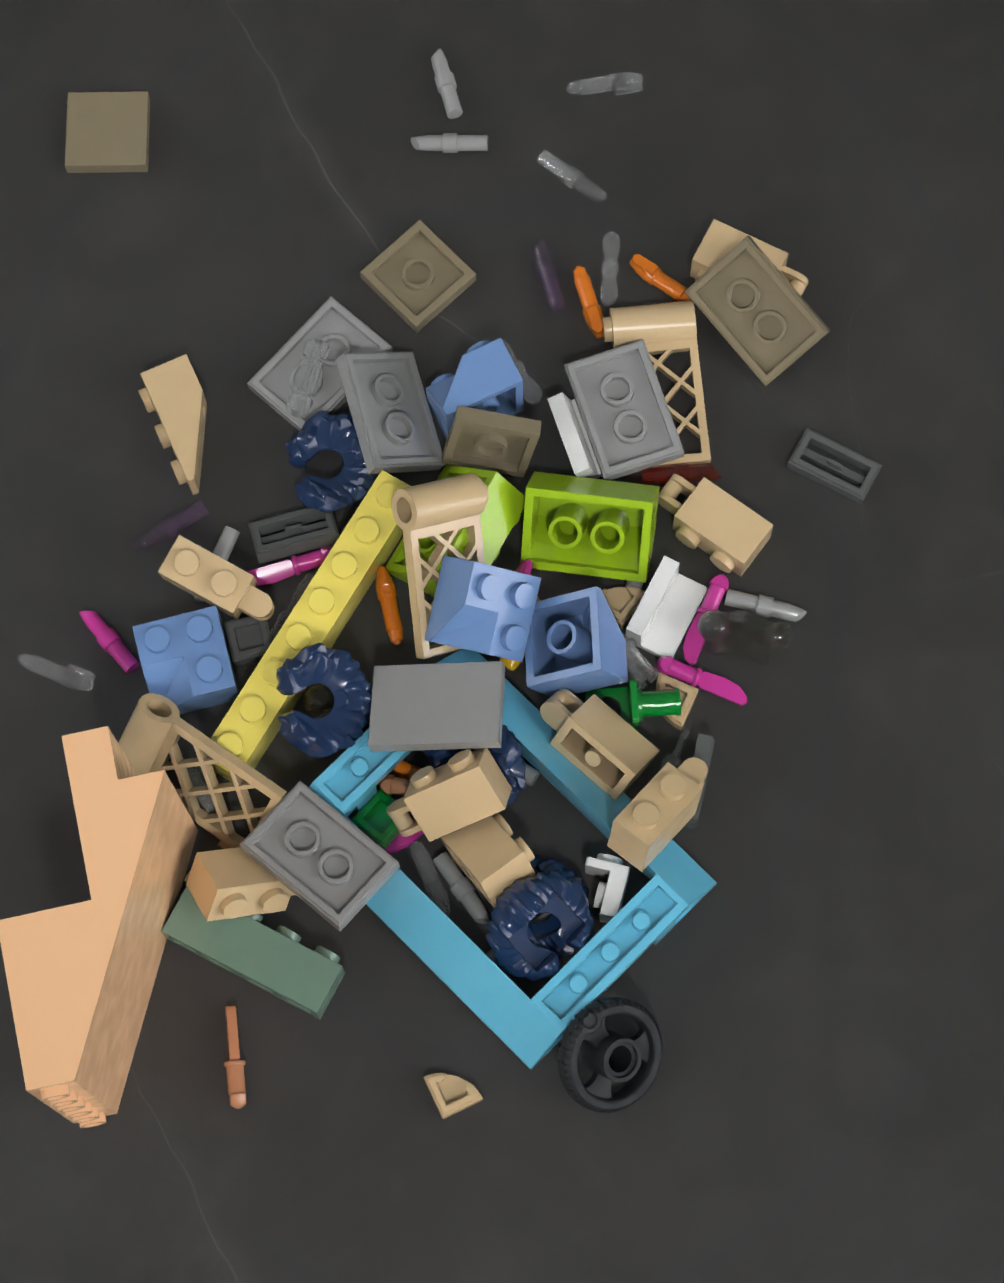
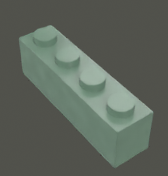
M186 886L161 931L168 940L302 1011L321 1019L345 975L343 966L338 964L340 957L337 954L317 945L314 951L299 943L302 938L300 935L281 925H278L275 931L261 924L263 917L260 914L207 922Z

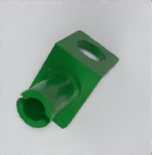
M635 679L629 680L628 687L586 691V701L593 694L601 700L604 698L616 700L621 708L619 716L636 730H638L639 722L643 721V717L681 716L679 688L641 691L640 687H637Z

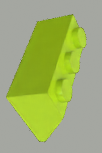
M446 464L437 480L474 473L478 475L488 488L489 498L485 510L480 514L484 560L485 564L491 565L499 556L500 548L511 529L520 519L521 512L525 506V496L497 471ZM467 527L459 529L450 544L460 553H462L468 543ZM429 537L418 539L420 558L425 562L428 561L437 546ZM402 538L386 568L391 575L408 583L404 540ZM443 557L435 569L438 573H440ZM430 577L423 589L424 592L434 597L437 582Z
M534 471L525 492L521 562L522 560L530 559L533 565L532 569L646 583L656 530L660 486Z

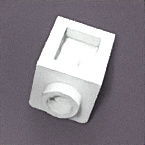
M602 853L597 855V859L592 857L586 858L585 873L608 879L607 883L599 882L593 907L601 909L600 922L608 923L621 910L630 867L622 865L623 860L621 858Z

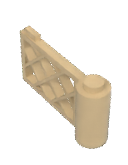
M693 301L610 308L609 317H602L604 342H612L614 349L643 339L655 372L659 370L675 383L674 387L665 396L666 403L671 400L680 388L695 400V407L686 418L669 405L668 408L672 418L680 423L676 429L678 435L685 428L699 438L701 453L684 454V457L647 469L710 463L711 454ZM689 351L690 367L681 378L663 365L671 353ZM662 354L658 360L652 356ZM691 375H692L693 388H692L689 384L686 383V380H687ZM695 415L697 417L698 428L694 426L692 423H690V421L694 418Z
M474 473L398 489L392 497L391 508L393 517L397 525L403 530L416 658L424 660L461 649L439 643L429 646V641L425 640L432 604L430 605L425 601L423 589L430 577L438 582L439 573L435 569L445 552L451 557L485 564L480 514L486 508L489 492L486 484ZM467 527L468 543L462 553H460L450 544L459 529ZM429 537L437 544L427 562L420 558L418 539Z
M147 693L141 696L118 742L137 775L175 769L181 789L175 790L191 819L220 839L218 845L223 849L241 847L240 843L244 840L242 836L235 832L231 820L246 819L251 833L287 793L280 786L181 719L180 711L176 704L163 695ZM180 737L193 744L197 755L196 758L183 759L178 745ZM220 763L229 769L233 782L219 784L212 764ZM201 766L207 785L193 787L187 768ZM256 788L269 797L270 801L267 807L254 808L248 789ZM236 791L242 810L228 812L222 792ZM210 794L217 813L209 814L201 809L196 796Z

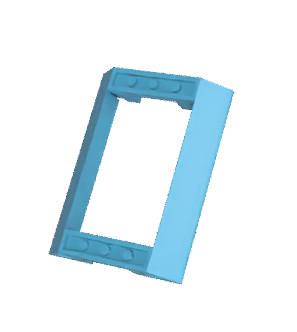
M461 649L436 664L488 661L479 652ZM505 678L502 725H506L508 730L514 733L515 740L522 749L521 755L609 839L613 820L632 800L623 792L615 801L557 751L550 742L558 732L542 719L540 711ZM369 729L309 786V789L354 826L356 825L348 816L355 809L360 811L377 793L376 785L412 752H371L368 747ZM671 840L643 870L642 873L650 881L532 999L400 869L388 879L366 905L532 1070L562 1040L563 1034L567 1032L566 1028L569 1026L570 1021L575 1019L574 1016L581 1009H585V1006L596 1001L652 944L656 945L717 882L676 842Z

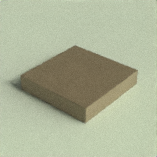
M148 91L68 92L65 168L67 173L148 172L150 96Z
M421 220L417 221L360 271L361 279L416 333L477 280L476 273Z
M457 406L443 448L442 463L497 471L500 474L524 478L540 437L542 421Z

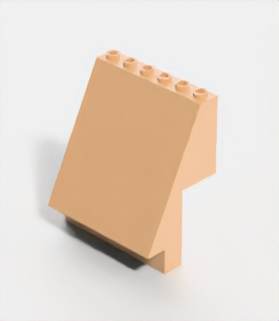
M108 726L61 736L91 900L0 920V944L26 1091L70 1122L79 1123L80 1128L107 1123L106 1116L117 1114L167 940L161 931L177 904L198 831L165 770L137 775Z

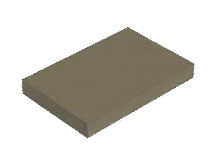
M746 236L684 291L765 386L771 383L831 331L750 236Z

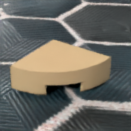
M632 586L602 590L621 630L633 616L645 591Z
M659 672L656 690L680 689L681 716L665 715L663 717L669 724L681 731L699 689Z
M434 1073L424 1077L442 1119L483 1101L477 1088L459 1076Z

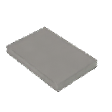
M331 296L250 379L247 385L253 393L300 431L306 420L318 411H325L328 415H333L347 401L336 359L342 353L393 352L390 344Z
M643 339L564 364L565 374L603 480H613L684 457L683 446Z
M413 352L342 353L336 359V363L368 474H380L382 470L387 473L438 471L446 464L442 463L443 452Z
M503 661L374 666L368 747L371 752L501 748L505 665Z
M301 781L240 843L241 849L340 932L400 868L399 862Z

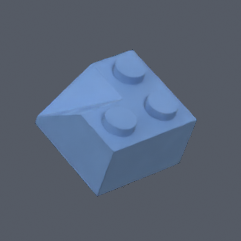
M501 338L492 342L483 340L474 344L468 349L466 354L462 355L455 375L452 373L443 374L433 380L431 386L426 388L428 405L445 439H447L457 406L512 416L524 411L523 379Z
M443 555L425 640L523 662L541 578L476 561Z
M595 586L536 601L525 648L526 682L528 688L551 697L559 689H567L573 694L628 682L626 640L601 588Z
M216 605L132 626L149 693L163 695L170 699L178 707L180 715L235 701L239 695V688L222 619Z

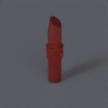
M673 464L667 467H650L641 470L642 484L667 483L673 474L683 477L688 482H700L703 477L709 481L722 478L712 465L688 466V464Z

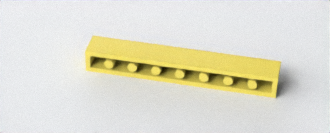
M383 470L374 481L210 738L254 769L279 731L280 723L278 717L291 711L305 690L303 689L293 695L281 694L276 689L278 685L277 669L283 666L286 659H293L304 648L314 644L323 643L326 648L331 649L376 578L377 568L385 564L403 535V530L397 525L393 517L391 503L396 490L411 486ZM220 763L212 764L215 773L233 782L229 769Z

